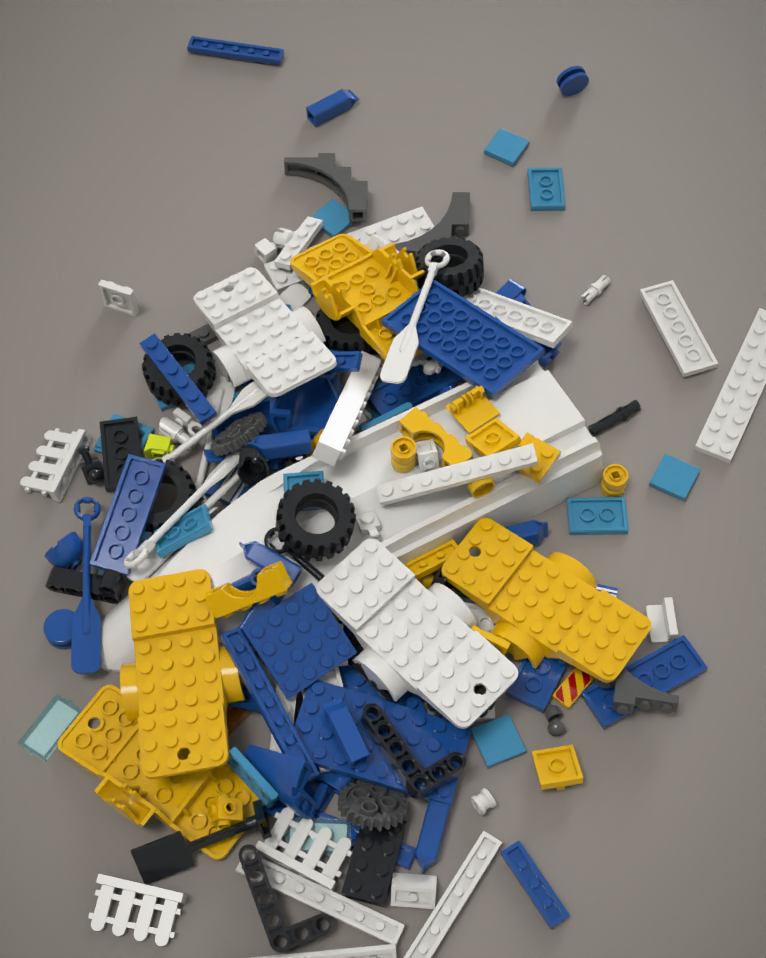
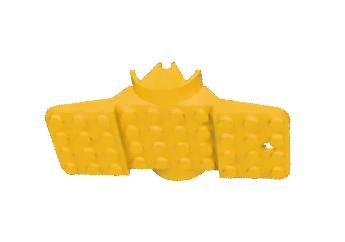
M348 234L336 235L290 259L291 268L311 287L314 298L322 311L335 321L346 316L360 330V336L384 360H386L392 341L397 335L384 327L381 320L419 290L415 280L421 278L425 273L424 270L417 271L413 254H407L406 247L402 248L397 254L395 244L392 242L372 251ZM417 349L415 356L422 353V351Z
M490 518L480 519L445 561L441 573L443 577H447V581L485 610L492 622L495 623L489 633L502 637L511 643L506 654L508 652L511 653L515 661L528 658L535 669L545 657L557 658L602 682L610 683L617 679L650 632L652 627L650 619L603 589L601 592L596 590L597 582L594 576L576 559L559 552H553L544 557L533 550L534 546L494 520ZM472 548H477L481 554L473 557L469 551Z
M203 569L137 580L129 587L131 634L134 641L135 662L121 665L120 688L128 721L138 720L141 770L145 777L149 779L224 766L229 760L226 715L228 703L245 700L241 687L244 681L225 646H222L217 619H215L204 598L212 589V582L209 573ZM183 749L190 750L186 760H181L178 757L179 752Z
M114 685L103 686L58 740L57 746L62 754L101 781L94 792L116 812L140 827H143L150 817L154 816L167 825L174 833L181 830L184 840L187 842L222 830L224 828H218V825L210 824V817L207 814L210 802L222 794L230 795L231 798L242 799L243 821L246 820L245 818L255 815L253 802L259 800V798L227 763L224 766L157 779L146 778L141 770L138 720L128 721L123 706L121 689ZM92 719H99L100 725L93 729L89 727V722ZM181 750L178 755L179 759L186 760L190 750ZM244 832L198 850L209 858L220 861L229 854Z

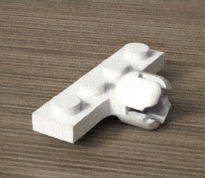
M307 216L296 231L278 228L277 232L273 235V242L282 251L274 261L275 267L291 270L290 259L307 249L323 227V220Z

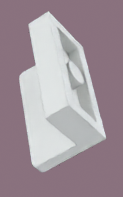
M672 597L664 598L662 605H647L646 615L650 619L652 626L649 632L651 643H670L676 640L678 629Z
M393 873L390 906L435 909L437 876Z

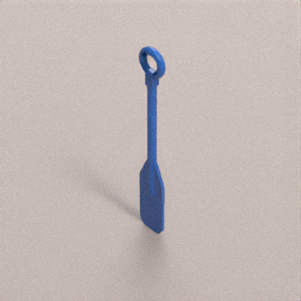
M82 497L76 501L73 508L76 517L83 521L82 599L72 617L71 667L77 674H95L101 666V619L91 599V521L99 516L101 507L96 499ZM80 504H95V514L81 515Z

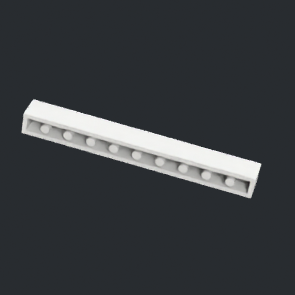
M361 351L363 356L359 372H351L312 457L331 466L335 465L337 459L342 460L382 369L379 366L381 359L364 351Z

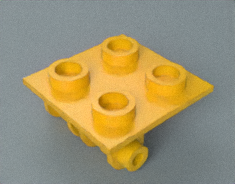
M475 386L474 389L445 406L469 434L500 415V412L483 395L485 390L482 386Z

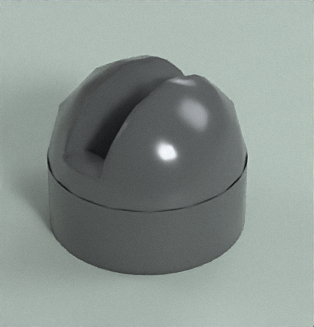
M549 705L545 709V717L548 722L556 717L561 719L563 716L561 709L557 705Z
M557 717L548 724V732L553 736H559L566 732L564 725Z

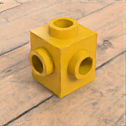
M227 794L218 795L216 799L210 802L207 809L210 824L218 825V828H228L243 821L242 799L231 798Z

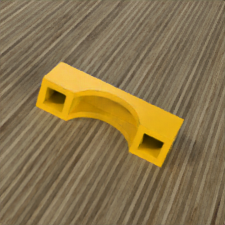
M417 407L399 421V432L405 437H409L415 442L434 440V443L443 451L442 467L473 459V453L468 447L462 446L455 436L449 435L439 423L432 421L426 412L420 411Z
M282 561L264 567L258 573L257 586L254 590H239L228 582L211 589L204 598L215 619L222 616L228 618L239 609L245 611L251 608L254 603L262 604L268 601L271 596L276 595L280 597L288 592L287 589L293 582Z

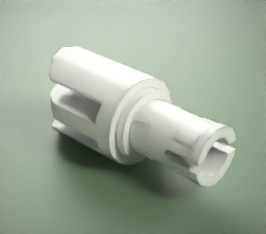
M168 417L161 418L159 422L160 435L171 437L174 444L178 442L183 444L191 438L185 433L182 426ZM197 443L191 446L189 450L192 451L197 445Z

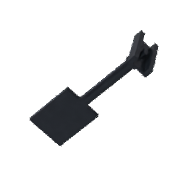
M261 799L253 802L255 815L245 818V821L231 827L224 828L188 843L185 842L180 830L132 849L131 854L144 884H150L195 866L190 854L191 852L241 832L258 828L263 840L272 837L268 816L264 814Z

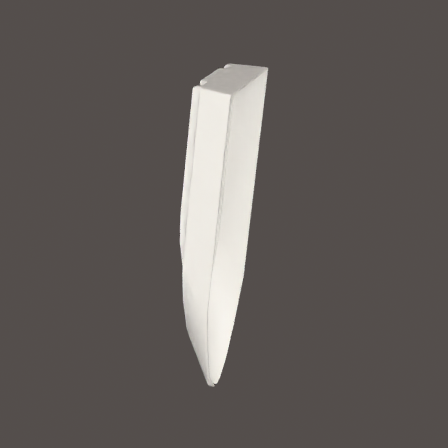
M537 360L494 398L486 393H483V395L500 412V415L495 418L518 434L521 439L526 433H529L561 451L559 458L540 484L517 471L492 477L495 482V488L480 498H474L468 490L467 484L381 506L376 485L427 472L419 470L418 458L415 468L407 473H400L391 465V443L397 437L404 436L399 432V421L415 408L413 407L352 436L342 460L337 459L334 466L310 456L261 480L211 520L213 527L211 532L181 547L148 578L203 569L209 573L213 589L228 582L231 584L251 574L258 567L247 562L244 550L240 547L239 542L245 544L257 541L265 546V534L271 528L276 527L278 504L284 495L283 474L323 471L324 483L327 480L333 482L332 486L336 487L339 485L343 488V494L348 493L351 498L350 503L354 504L356 516L369 511H375L381 526V530L378 531L380 543L405 564L452 539L459 545L474 525L482 518H490L503 527L519 524L566 501L567 498H572L600 484L603 477L600 443L595 437L590 435L585 427V419L549 370L544 371ZM466 382L415 406L420 411L426 412L432 421L439 423L449 435L455 436L462 446L468 447L473 453V459L483 457L466 444L465 437L469 433L445 408V406L458 399L461 395L474 389L475 386ZM435 444L438 451L439 468H442L443 451ZM325 509L300 511L296 516L300 527L313 534L328 532L335 525L334 518ZM357 520L355 521L350 542L347 546H344V550L340 554L335 553L331 559L323 557L322 561L317 562L316 558L310 559L309 562L323 575L326 576L363 541L369 539L368 534L361 535ZM275 532L271 539L268 538V543H272L276 547L275 549H282L285 542H280L278 532ZM285 553L280 554L285 558L291 560L292 562L298 564L294 559H291ZM302 567V573L294 586H289L287 593H296L310 583H313L316 588L319 581ZM129 595L117 604L101 621L100 668L104 671L120 673L122 664L135 662ZM251 608L245 611L239 609L228 618L223 616L217 618L219 635L239 627Z

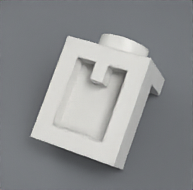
M434 440L415 442L419 470L427 471L439 468L438 451Z

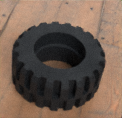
M442 237L439 240H432L429 244L426 243L415 256L417 271H425L424 275L416 280L420 289L424 285L429 269L425 263V257L429 252L438 249L446 251L450 259L445 267L438 269L434 280L463 298L466 295H471L473 291L476 292L483 283V253L470 240ZM435 255L432 257L431 262L440 263L444 256Z
M321 308L317 311L316 321L326 340L323 344L328 349L338 352L364 351L372 355L376 353L360 336V331L346 334L335 329L339 324L350 321L346 316L335 321L330 319Z
M174 333L173 336H169V334L164 336V339L160 341L176 361L188 360L195 363L194 369L188 376L205 397L208 394L207 389L212 388L214 385L213 381L216 378L215 364L207 344L204 341H200V338L196 336L191 337V334L184 333V335ZM145 354L142 370L150 392L154 394L156 399L162 400L167 405L172 403L173 406H180V404L185 406V403L147 354Z
M155 459V461L167 465L161 483L173 485L177 489V497L173 505L167 510L150 513L145 531L152 532V535L197 491L187 470H184L180 464H174L173 461L168 459L166 462H163L162 459ZM198 501L186 513L197 508Z
M307 479L303 480L302 485L296 483L292 485L291 490L288 489L284 493L283 498L280 499L276 515L278 538L280 542H285L284 548L287 551L292 549L294 556L299 558L302 555L306 561H310L311 558H316V562L322 561L323 557L331 559L335 553L340 554L344 550V546L349 544L356 521L354 504L350 503L351 498L348 493L343 494V488L339 485L336 487L332 486L333 482L327 480L326 483H323L321 479H315L314 482H310ZM320 507L332 515L335 525L328 532L313 534L300 527L296 516L304 508Z

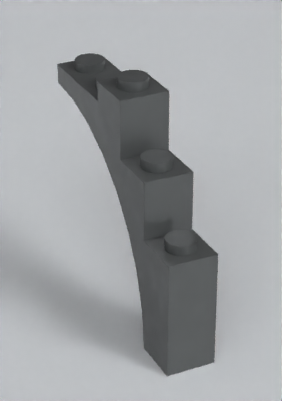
M318 153V157H284L285 175L311 178L332 188L346 204L349 212V222H367L368 181H352L351 167H336L335 153Z
M453 192L451 204L442 220L425 234L409 241L396 243V249L401 251L402 248L406 247L407 254L412 253L415 260V256L420 248L426 243L429 244L434 239L450 238L451 235L469 236L470 192Z
M626 668L621 671L613 682L605 683L596 678L594 680V685H598L601 688H615L612 711H617L620 714H633L634 706L643 710H660L663 713L677 712L679 696L665 693L646 685L634 677Z

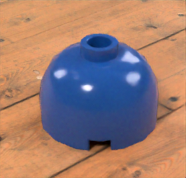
M71 532L59 540L54 549L51 547L44 557L54 567L66 569L72 567L74 569L82 562L80 558L83 556V541L76 532Z

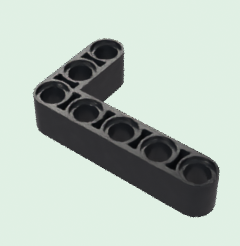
M375 703L367 704L364 707L361 716L363 727L414 799L425 798L462 774L466 758L460 752H452L423 770L381 707ZM367 714H374L376 718L370 719L367 717ZM385 731L388 733V736H381L378 732ZM397 748L400 753L394 754L390 749ZM450 762H457L460 767L455 768ZM402 766H410L412 771L407 772ZM438 772L442 775V778L437 779L432 773ZM420 783L425 789L419 790L414 784Z
M251 844L241 847L238 854L270 946L275 952H285L330 932L333 925L332 919L323 913L286 927L257 848ZM248 849L255 852V858L249 862L245 861L242 857L244 851ZM260 871L263 874V879L259 883L252 882L250 880L252 872ZM267 892L270 894L271 900L268 904L263 905L258 902L260 893ZM273 913L278 916L279 921L277 925L271 927L266 924L265 920L267 915ZM319 918H325L328 921L329 926L327 930L320 931L317 929L316 921ZM301 926L305 927L308 932L307 937L303 940H299L295 936L296 928ZM278 935L284 936L287 940L285 947L281 949L276 948L273 943L274 938Z

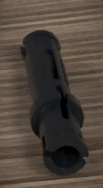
M633 400L623 407H618L610 415L589 425V432L595 437L618 422L626 421L629 416L641 410L639 402Z

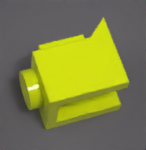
M149 434L144 449L145 458L161 459L167 453L170 454L175 450L172 438Z

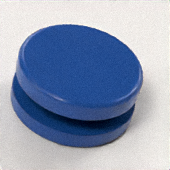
M572 66L558 76L556 83L564 96H571L586 88L589 83V77L582 66Z
M56 610L44 622V634L48 642L55 648H71L72 617L75 613L72 610Z

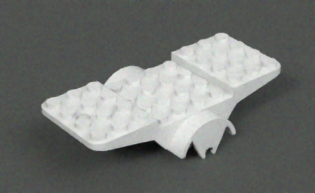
M246 268L219 283H215L213 286L197 292L193 298L196 307L215 332L222 346L211 352L213 360H216L222 376L226 377L227 382L232 381L234 387L253 379L268 396L278 397L333 369L337 364L335 356L323 344L326 341L324 334L312 313L304 306L291 312L279 298L278 292L256 268ZM227 288H234L230 292H225Z
M375 539L363 541L317 584L316 590L319 597L353 632L364 648L352 661L360 663L368 679L374 681L378 689L388 690L395 702L409 691L422 697L453 725L465 729L471 726L518 677L516 666L478 631L471 630L472 626L477 624L476 619L457 594L440 583H434L429 589H426L415 579V574ZM476 685H483L486 688V693L483 695L476 694L474 687Z

